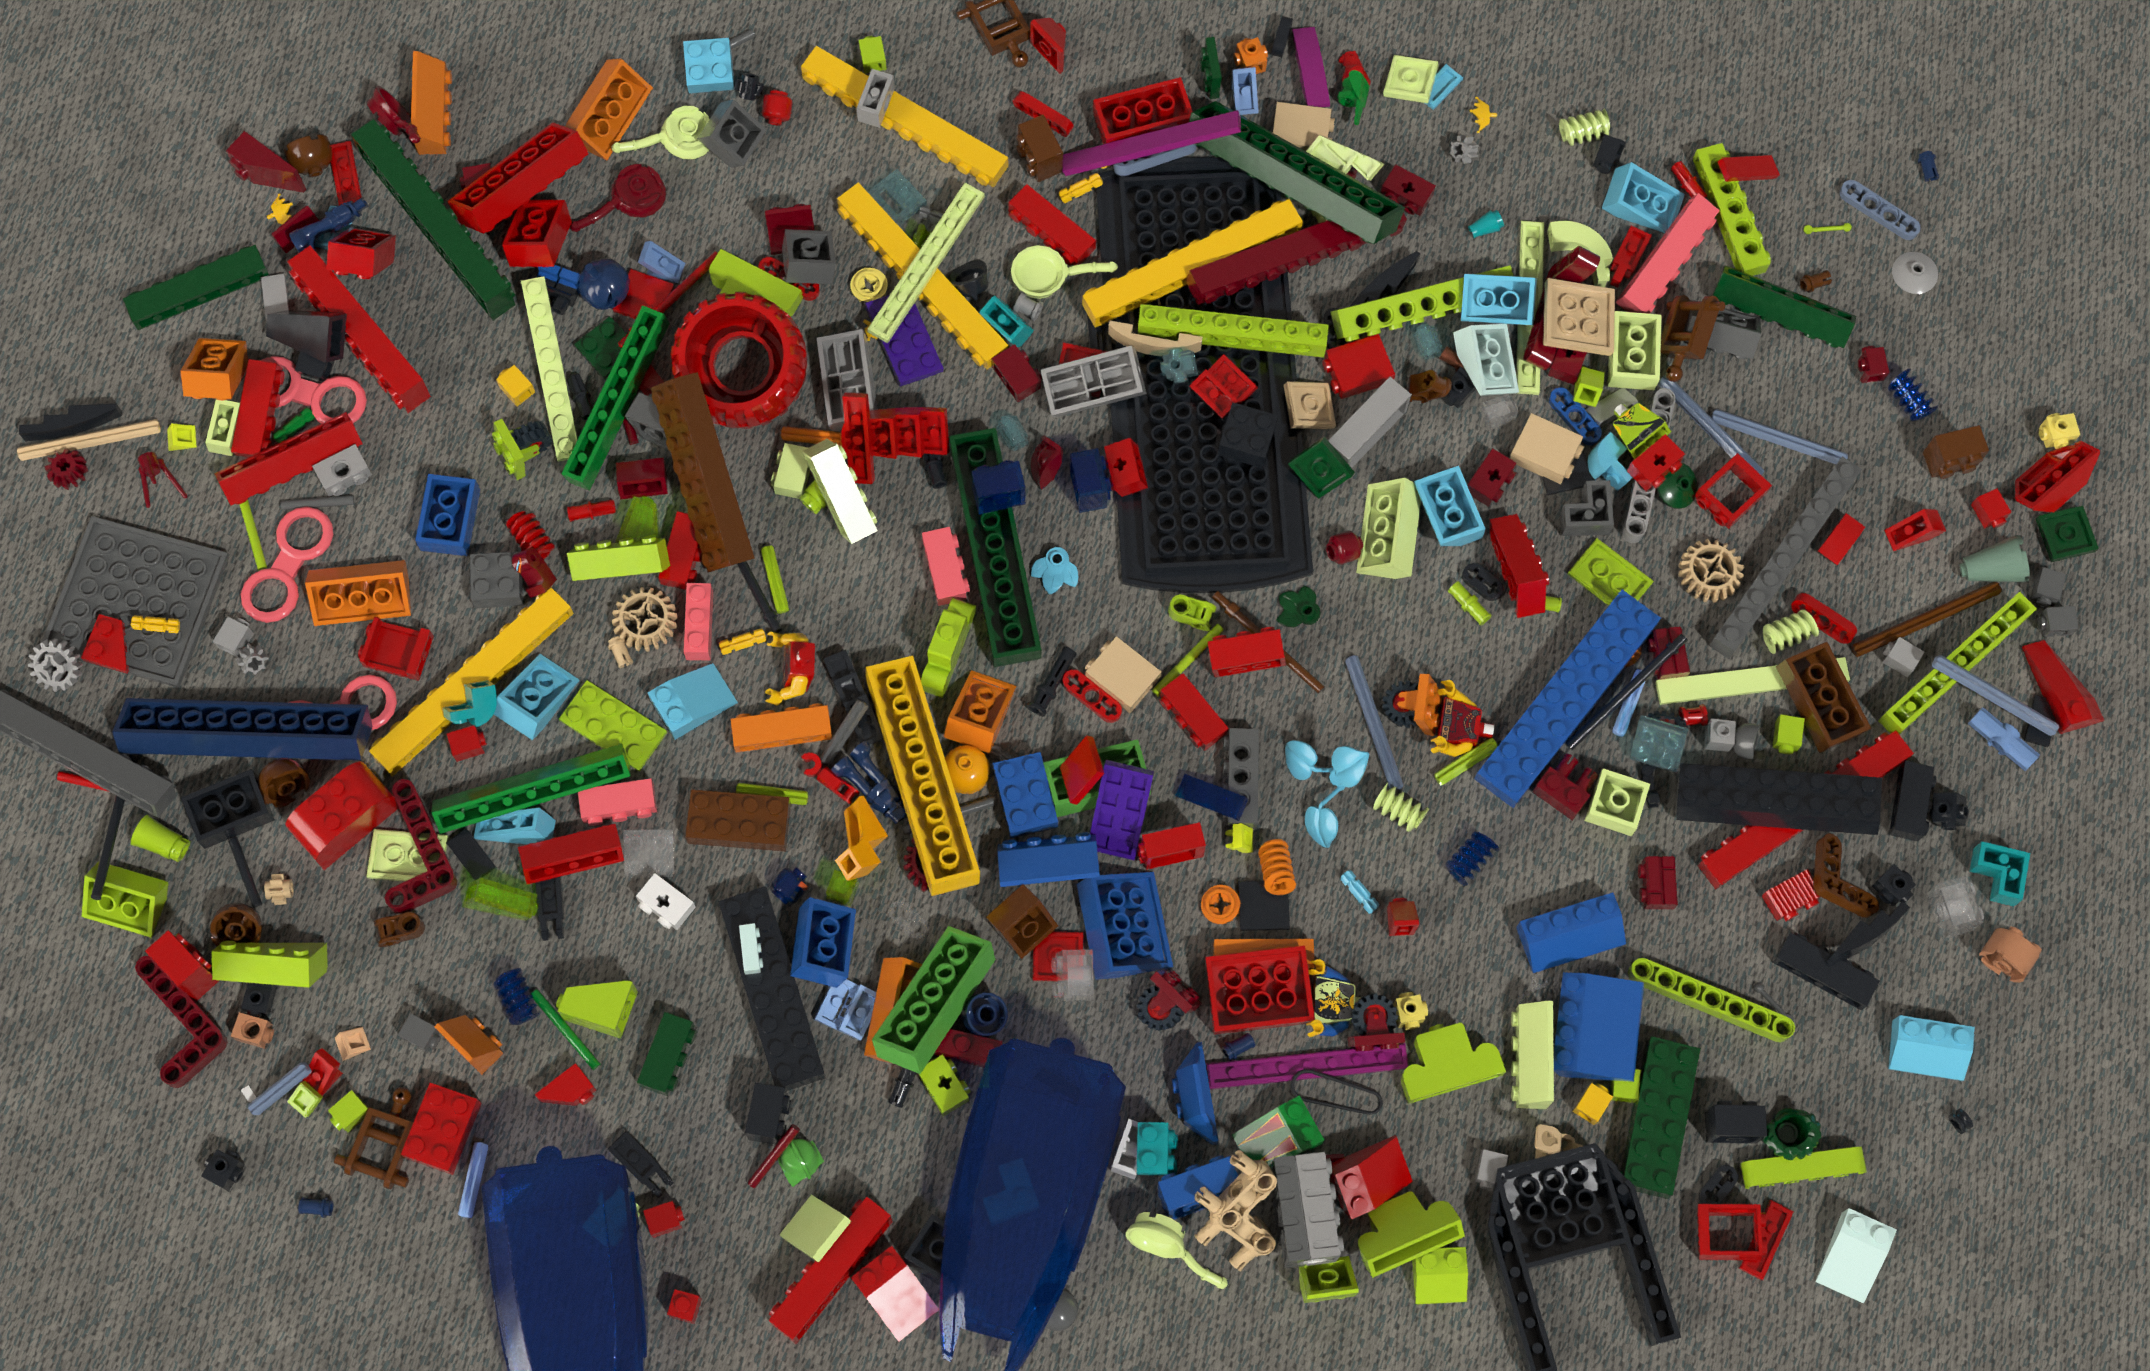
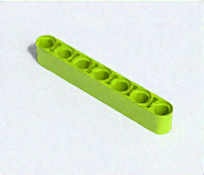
M1639 958L1628 969V978L1632 981L1643 982L1644 988L1772 1041L1784 1042L1795 1032L1794 1022L1789 1017L1651 960ZM1635 967L1644 968L1646 976L1641 977L1637 975ZM1658 977H1666L1669 980V986L1661 985ZM1682 986L1690 987L1692 996H1686L1682 992ZM1706 995L1714 997L1716 1001L1715 1006H1711L1706 1002ZM1729 1005H1735L1739 1009V1015L1731 1014ZM1754 1014L1762 1018V1025L1754 1023L1752 1019ZM1776 1024H1781L1785 1027L1786 1035H1781L1777 1032Z

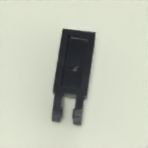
M561 877L536 882L538 921L541 926L542 940H549L550 934L547 921L555 920L556 935L558 939H564V906Z
M626 1131L608 1148V1151L643 1186L646 1185L658 1198L662 1195L661 1190L650 1181L656 1173L666 1185L671 1186L674 1183L661 1169L662 1167Z

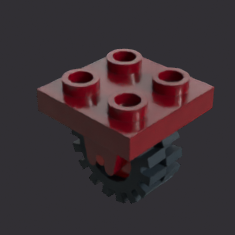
M1164 969L1156 971L1150 979L1156 985L1143 992L1144 994L1138 999L1140 1003L1137 1004V1008H1139L1138 1016L1143 1019L1142 1023L1147 1024L1150 1029L1154 1028L1160 1031L1176 1026L1181 1021V1016L1184 1015V1012H1193L1202 1003L1198 1000L1199 994L1191 987L1186 988L1180 982L1182 978L1174 970L1168 971Z
M1371 994L1361 997L1358 1002H1355L1354 1008L1351 1010L1352 1019L1350 1020L1353 1023L1354 1030L1360 1036L1348 1037V1047H1355V1052L1374 1050V1045H1380V1049L1399 1048V1043H1405L1404 1032L1392 1033V1030L1397 1026L1396 1020H1398V1015H1396V1006H1393L1391 1000H1388L1383 995Z

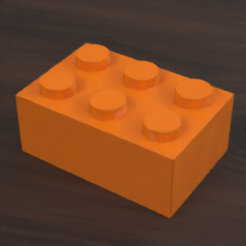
M199 338L181 369L183 396L194 399L216 398L221 401L232 399L247 370L248 354L246 341Z

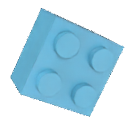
M729 38L683 41L686 82L689 93L734 90L732 52Z

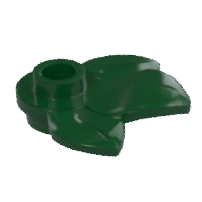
M1303 586L1299 593L1293 591L1281 593L1279 595V602L1284 611L1277 617L1276 621L1283 626L1291 628L1301 623L1306 625L1316 623L1320 618L1321 611L1316 604L1317 596L1311 588ZM1306 610H1312L1310 614H1304Z

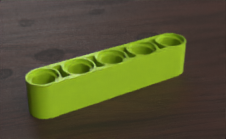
M1862 1147L1812 1152L1810 1156L1806 1155L1801 1160L1797 1157L1793 1160H1786L1782 1156L1740 1163L1745 1189L1758 1185L1759 1187H1767L1781 1182L1790 1184L1798 1183L1800 1180L1805 1179L1813 1181L1821 1180L1828 1176L1836 1178L1849 1176L1848 1174L1858 1173V1175L1867 1173Z

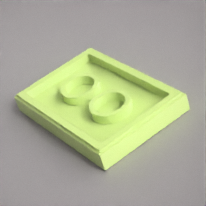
M374 829L367 878L407 881L427 872L410 832ZM421 833L419 840L428 839L430 834ZM438 834L446 852L448 835ZM433 853L429 857V861L436 862L440 858V853ZM443 875L439 879L440 884H442Z
M811 1195L780 1233V1236L819 1262L850 1224L851 1220Z

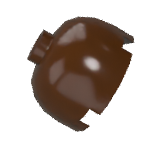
M317 135L318 139L311 140L310 136H305L286 145L288 150L284 149L283 151L287 162L297 169L300 174L309 175V177L321 175L323 173L322 170L326 169L331 163L333 154L329 138L325 135Z
M288 758L275 759L263 767L258 776V785L265 802L268 805L269 803L273 804L274 807L289 805L296 800L290 797L302 789L307 791L310 783L305 769L296 761Z
M243 903L226 904L217 911L211 921L212 942L216 946L224 941L258 943L262 931V922L259 914L254 908Z

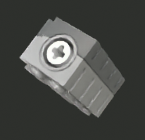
M1325 1152L1274 1158L1270 1168L1277 1179V1184L1274 1188L1272 1199L1279 1246H1282L1285 1269L1336 1262L1341 1255V1251H1344L1342 1236L1337 1235L1340 1218L1338 1210L1333 1208L1334 1200H1336V1191L1334 1184L1329 1182L1330 1174H1332L1330 1158L1326 1159Z

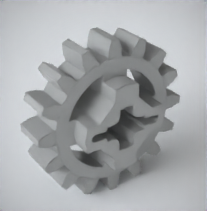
M57 638L51 641L46 639L33 648L34 652L29 654L33 661L28 663V667L34 668L30 675H37L36 683L44 682V689L46 690L52 686L54 692H57L60 688L64 691L77 683V678L82 675V672L77 670L83 666V663L77 662L81 655L73 653L74 646L66 647V640L58 643Z

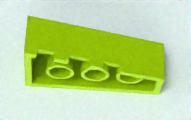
M224 941L211 951L212 980L310 988L327 972L328 967L327 943H236L235 941Z

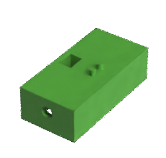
M1138 739L1097 749L1103 770L1106 760L1147 769ZM1067 757L1043 762L1057 817L1094 809L1102 779L1101 777L1078 805L1070 803L1060 766Z

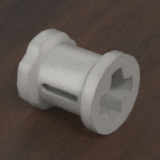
M1021 293L1013 310L1016 313L1021 312L1031 317V320L1035 322L1042 311L1044 303L1041 301L1036 302L1027 298L1025 293Z

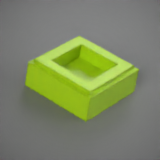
M306 1081L300 1082L287 1102L306 1118L314 1111L323 1096Z

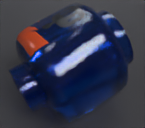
M787 867L783 868L771 882L773 888L771 892L784 904L788 902L794 904L808 889V885L804 881L807 876L797 867L794 870Z

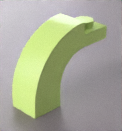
M1573 221L1550 222L1547 233L1551 252L1572 251L1577 246H1581L1599 255L1600 262L1592 277L1594 286L1605 287L1607 281L1610 280L1608 267L1613 259L1606 241L1595 230L1584 224Z

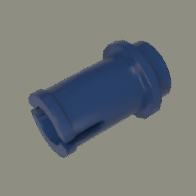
M1925 151L1919 154L1918 163H1921L1925 182L1929 181V179L1931 181L1939 179L1935 164L1936 155L1932 151Z
M1246 1033L1232 1042L1226 1041L1225 1045L1222 1046V1051L1228 1060H1236L1238 1055L1254 1048L1255 1042L1252 1036Z
M302 1197L299 1201L298 1211L299 1214L321 1215L322 1218H326L332 1215L334 1204L327 1197H324L323 1200Z

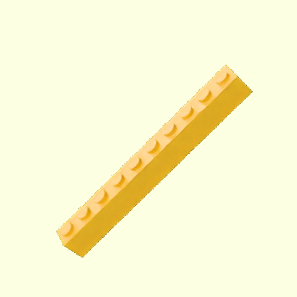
M818 46L813 49L801 65L803 79L808 84H817L822 87V90L827 95H836L841 98V101L850 108L855 106L857 108L868 80V75ZM893 92L881 124L885 129L890 130L892 128L896 130L904 140L910 141L911 139L915 141L923 151H932L937 154V157L942 162H951L956 165V168L965 175L969 173L975 176L981 185H990L994 188L1008 168L1007 156L899 93Z
M858 182L837 198V211L844 220L849 219L853 223L852 228L857 235H864L867 239V245L873 252L878 251L882 255L883 263L888 268L893 267L897 271L896 276L900 280L920 249ZM937 268L917 300H923L927 304L928 312L933 317L938 316L942 320L941 325L944 330L949 334L953 332L957 337L958 345L963 350L968 349L972 353L971 357L979 367L983 365L988 370L992 366L991 358L1008 349V344Z
M1290 199L1283 202L1277 201L1270 208L1264 211L1258 210L1243 221H1234L1226 229L1215 230L1208 237L1202 240L1196 239L1183 249H1174L1167 256L1161 259L1155 258L1140 269H1131L1123 277L1112 278L1099 288L1093 287L1087 290L1082 297V305L1096 328L1139 308L1141 304L1145 305L1186 286L1189 270L1300 231L1303 221Z
M552 588L538 595L535 602L529 608H523L511 624L507 623L500 629V634L493 640L489 639L482 645L480 652L475 656L468 657L461 669L449 674L442 686L430 691L423 703L411 708L408 716L404 720L396 722L385 737L378 738L369 750L372 757L393 777L452 724V722L444 718L443 707L466 703L464 684L486 680L496 684L574 614L571 607Z

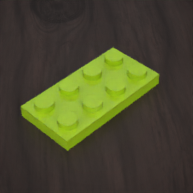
M586 680L559 718L560 722L603 749L622 743L630 766L639 772L667 734L665 729Z

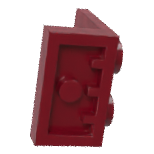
M796 204L793 207H774L765 211L771 255L782 254L785 229L815 231L811 205Z

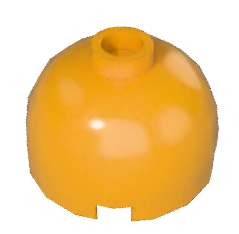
M970 745L958 746L950 750L945 756L956 793L973 794L981 790L988 782L990 775L989 761L985 754L977 747Z

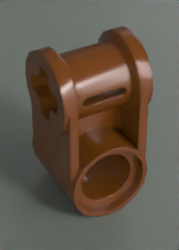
M1433 370L1412 374L1409 376L1408 392L1412 394L1409 402L1416 400L1426 403L1430 400L1445 397L1451 390L1452 382L1445 376H1438L1437 372Z
M412 912L383 917L374 921L375 927H378L380 937L378 941L379 947H387L418 938L425 930L424 921ZM416 920V927L411 931H407L408 923Z

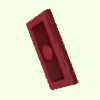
M307 205L271 235L276 244L285 253H288L295 247L289 233L319 220Z

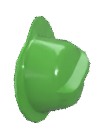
M798 1138L793 1139L778 1158L779 1164L792 1187L802 1179H811V1175L824 1162L813 1141Z

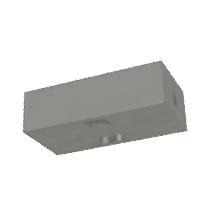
M863 329L817 338L827 420L830 429L835 432H841L844 424L842 396L845 392L868 394L869 411L878 410L869 343ZM839 382L840 388L832 390V383Z
M1133 346L1041 369L1051 415L1054 417L1147 394L1136 349ZM1102 390L1104 397L1093 400L1091 393Z
M1389 377L1328 441L1350 467L1353 468L1404 415L1412 394Z

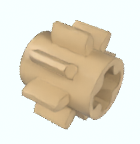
M284 873L272 874V880L265 881V897L267 900L272 899L274 905L287 904L286 898H292L294 894L292 879H286Z

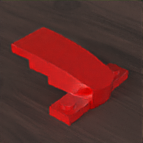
M845 392L842 396L844 424L841 430V443L848 458V467H852L856 474L857 480L854 481L855 483H874L873 456L896 459L898 455L921 458L924 453L948 455L950 450L947 408L904 407L869 411L868 394Z

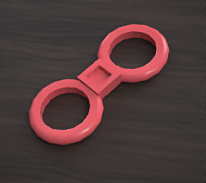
M271 356L260 360L277 363L282 368L288 370L291 375L290 387L280 396L279 407L285 406L291 401L309 406L316 420L322 424L332 419L322 412V398L326 392L340 386L353 390L356 395L355 407L348 414L352 423L358 421L365 411L367 403L365 390L359 382L350 377L336 376L318 384L302 379L301 374L295 371L296 365L294 362L285 357Z
M308 506L296 508L288 512L279 522L276 538L281 551L271 568L261 569L252 574L244 583L241 591L242 606L253 619L265 623L277 622L287 617L296 607L299 595L298 586L294 578L304 561L313 560L322 555L331 545L333 538V525L328 516L319 509ZM305 517L314 518L319 521L323 527V535L316 546L308 550H298L288 544L287 531L294 521ZM272 578L285 583L288 588V597L281 608L272 612H263L254 607L251 595L258 583Z
M375 675L359 676L350 681L343 689L340 700L330 704H350L352 695L361 687L368 685L379 687L386 695V705L379 716L371 719L372 730H375L385 725L394 715L397 705L396 692L392 685L382 677ZM297 700V701H291V702H288V703H312V702L303 701V700Z

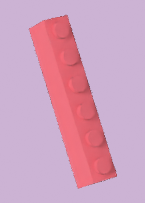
M1699 193L1689 199L1615 303L1626 312L1650 314L1655 308L1653 304L1657 298L1660 299L1668 290L1666 287L1669 281L1672 282L1680 273L1678 270L1680 265H1684L1691 258L1692 253L1690 251L1692 248H1696L1705 238L1702 234L1705 230H1710L1716 223L1715 216L1720 210Z

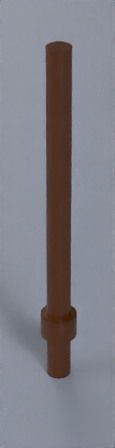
M1219 591L1212 596V599L1225 609L1224 613L1231 619L1235 618L1243 627L1251 631V634L1260 633V628L1240 611L1241 608L1235 602L1231 603ZM1284 650L1286 665L1319 694L1325 686Z

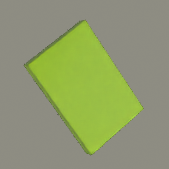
M1598 538L1594 540L1567 573L1608 606L1621 590H1624L1638 601L1654 582Z

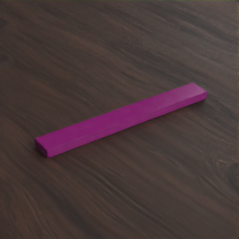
M1237 110L1064 154L1063 172L1065 176L1240 133L1241 116Z
M1403 1043L1399 1044V1048L1380 1049V1046H1374V1050L1355 1052L1354 1048L1207 1064V1074L1210 1089L1287 1082L1291 1081L1298 1071L1304 1069H1311L1336 1077L1404 1070L1409 1065L1406 1044ZM1303 1073L1297 1077L1296 1081L1323 1077L1311 1073Z

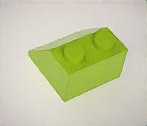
M1466 1247L1438 1248L1412 1260L1415 1304L1467 1302L1468 1267Z
M1349 1256L1339 1257L1334 1263L1299 1267L1300 1289L1304 1303L1354 1297L1359 1293Z

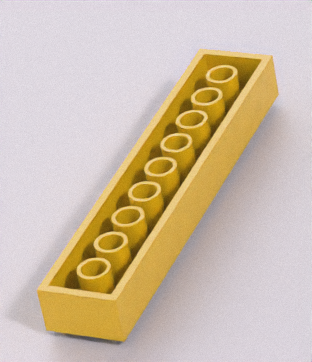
M909 656L866 667V682L931 896L979 884L980 870L914 657Z

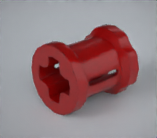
M1704 704L1695 708L1685 709L1684 706L1679 707L1678 714L1682 717L1681 721H1686V725L1701 724L1702 726H1707L1708 713Z

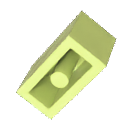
M216 399L205 442L209 452L233 456L231 449L240 403Z
M785 443L783 451L779 450L776 464H779L778 471L773 472L771 478V486H774L775 494L799 499L805 493L811 469L802 451L808 447Z

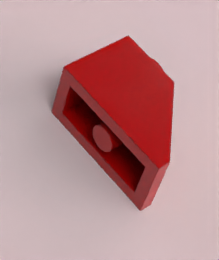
M1923 509L1884 531L1893 551H1897L1931 540L1946 532V529L1937 510Z
M1407 898L1393 899V902H1389L1387 906L1389 936L1414 935L1419 926L1415 902L1408 901Z
M575 1063L538 1091L535 1096L542 1103L577 1106L580 1103L585 1105L594 1098L593 1093L596 1089Z

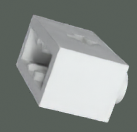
M655 873L636 895L640 902L638 907L648 915L653 912L659 916L657 921L667 929H670L672 926L678 930L696 908L693 901ZM661 900L664 902L668 901L669 906L666 907L663 905L661 907L659 902Z
M1128 1119L1111 1171L1135 1180L1137 1175L1138 1122Z

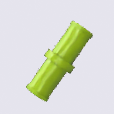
M1459 581L1449 588L1448 592L1462 605L1461 609L1464 612L1468 611L1480 626L1484 625L1491 618L1492 615L1478 602V598L1475 595L1472 596Z

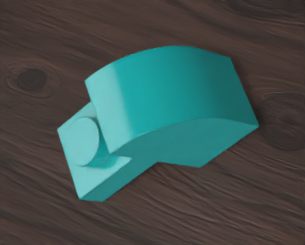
M488 680L464 684L466 703L443 707L444 718L453 724L466 723L468 719L469 723L475 727L488 722L497 706L495 684Z

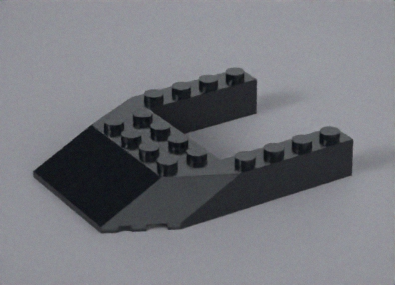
M1596 1143L1497 1169L1487 1226L1498 1279L1525 1371H1558L1528 1270L1619 1246L1650 1346L1681 1338L1636 1188L1617 1169L1618 1167L1604 1155V1152Z

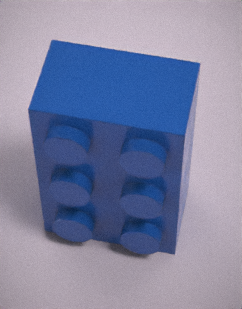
M428 474L415 539L420 551L468 556L480 495V487L476 479Z
M1041 752L993 763V773L1010 839L1058 828V819Z
M811 897L799 907L790 976L835 988L848 978L856 909Z
M1223 1155L1210 1159L1209 1164L1201 1167L1199 1164H1195L1186 1168V1172L1179 1175L1170 1173L1161 1178L1162 1181L1158 1182V1195L1166 1216L1176 1220L1206 1209L1202 1204L1195 1201V1194L1197 1191L1202 1195L1204 1194L1200 1191L1201 1187H1206L1217 1197L1223 1193L1238 1177L1235 1167L1230 1164L1231 1157L1224 1158Z

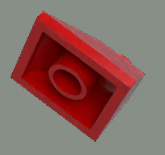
M1052 18L1033 19L1030 22V44L1061 74L1064 69L1065 28L1060 23H1056Z

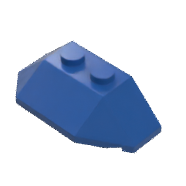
M1197 1042L1176 1070V1078L1171 1079L1173 1093H1178L1180 1103H1176L1178 1119L1183 1118L1185 1126L1211 1145H1218L1219 1139L1202 1042Z

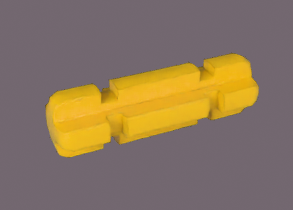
M1094 173L1089 176V179L1084 178L1070 185L1069 189L1064 188L1060 190L1059 196L1063 203H1067L1072 200V197L1075 196L1077 198L1091 191L1092 187L1097 188L1101 186L1103 181L1098 173Z
M134 615L131 619V627L134 630H143L144 628L146 631L166 632L167 630L169 633H178L180 621L172 618L166 620V618L146 616L143 618V616Z
M760 628L754 630V633L751 634L747 632L732 637L730 641L728 639L720 641L721 653L726 655L732 653L734 649L738 651L754 646L753 643L757 642V644L765 642L766 635L764 630Z

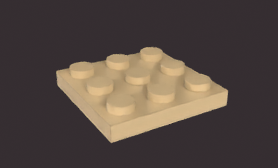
M1548 278L1545 281L1543 345L1611 356L1614 353L1615 289Z

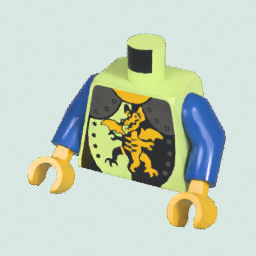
M1321 959L1310 960L1311 963L1315 964L1316 969L1308 970L1309 974L1319 976H1316L1314 979L1313 1009L1315 1020L1306 1023V1025H1311L1314 1031L1308 1033V1036L1333 1037L1348 1029L1349 1025L1352 1024L1350 1020L1352 1019L1351 1010H1353L1355 1002H1358L1361 997H1355L1356 987L1350 983L1348 978L1326 966Z

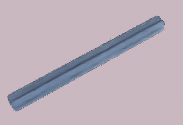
M1665 375L1659 380L1658 385L1661 388L1670 389L1675 394V402L1731 458L1738 453L1761 475L1764 473V469L1676 382L1669 381Z
M1715 409L1711 416L1719 425L1833 464H1837L1842 456L1846 459L1848 458V454L1719 409Z
M1357 655L1346 658L1345 663L1389 788L1391 789L1395 786L1396 791L1400 790L1403 787V782Z
M1942 655L1934 658L1932 662L1933 668L2049 736L2057 733L2059 725Z

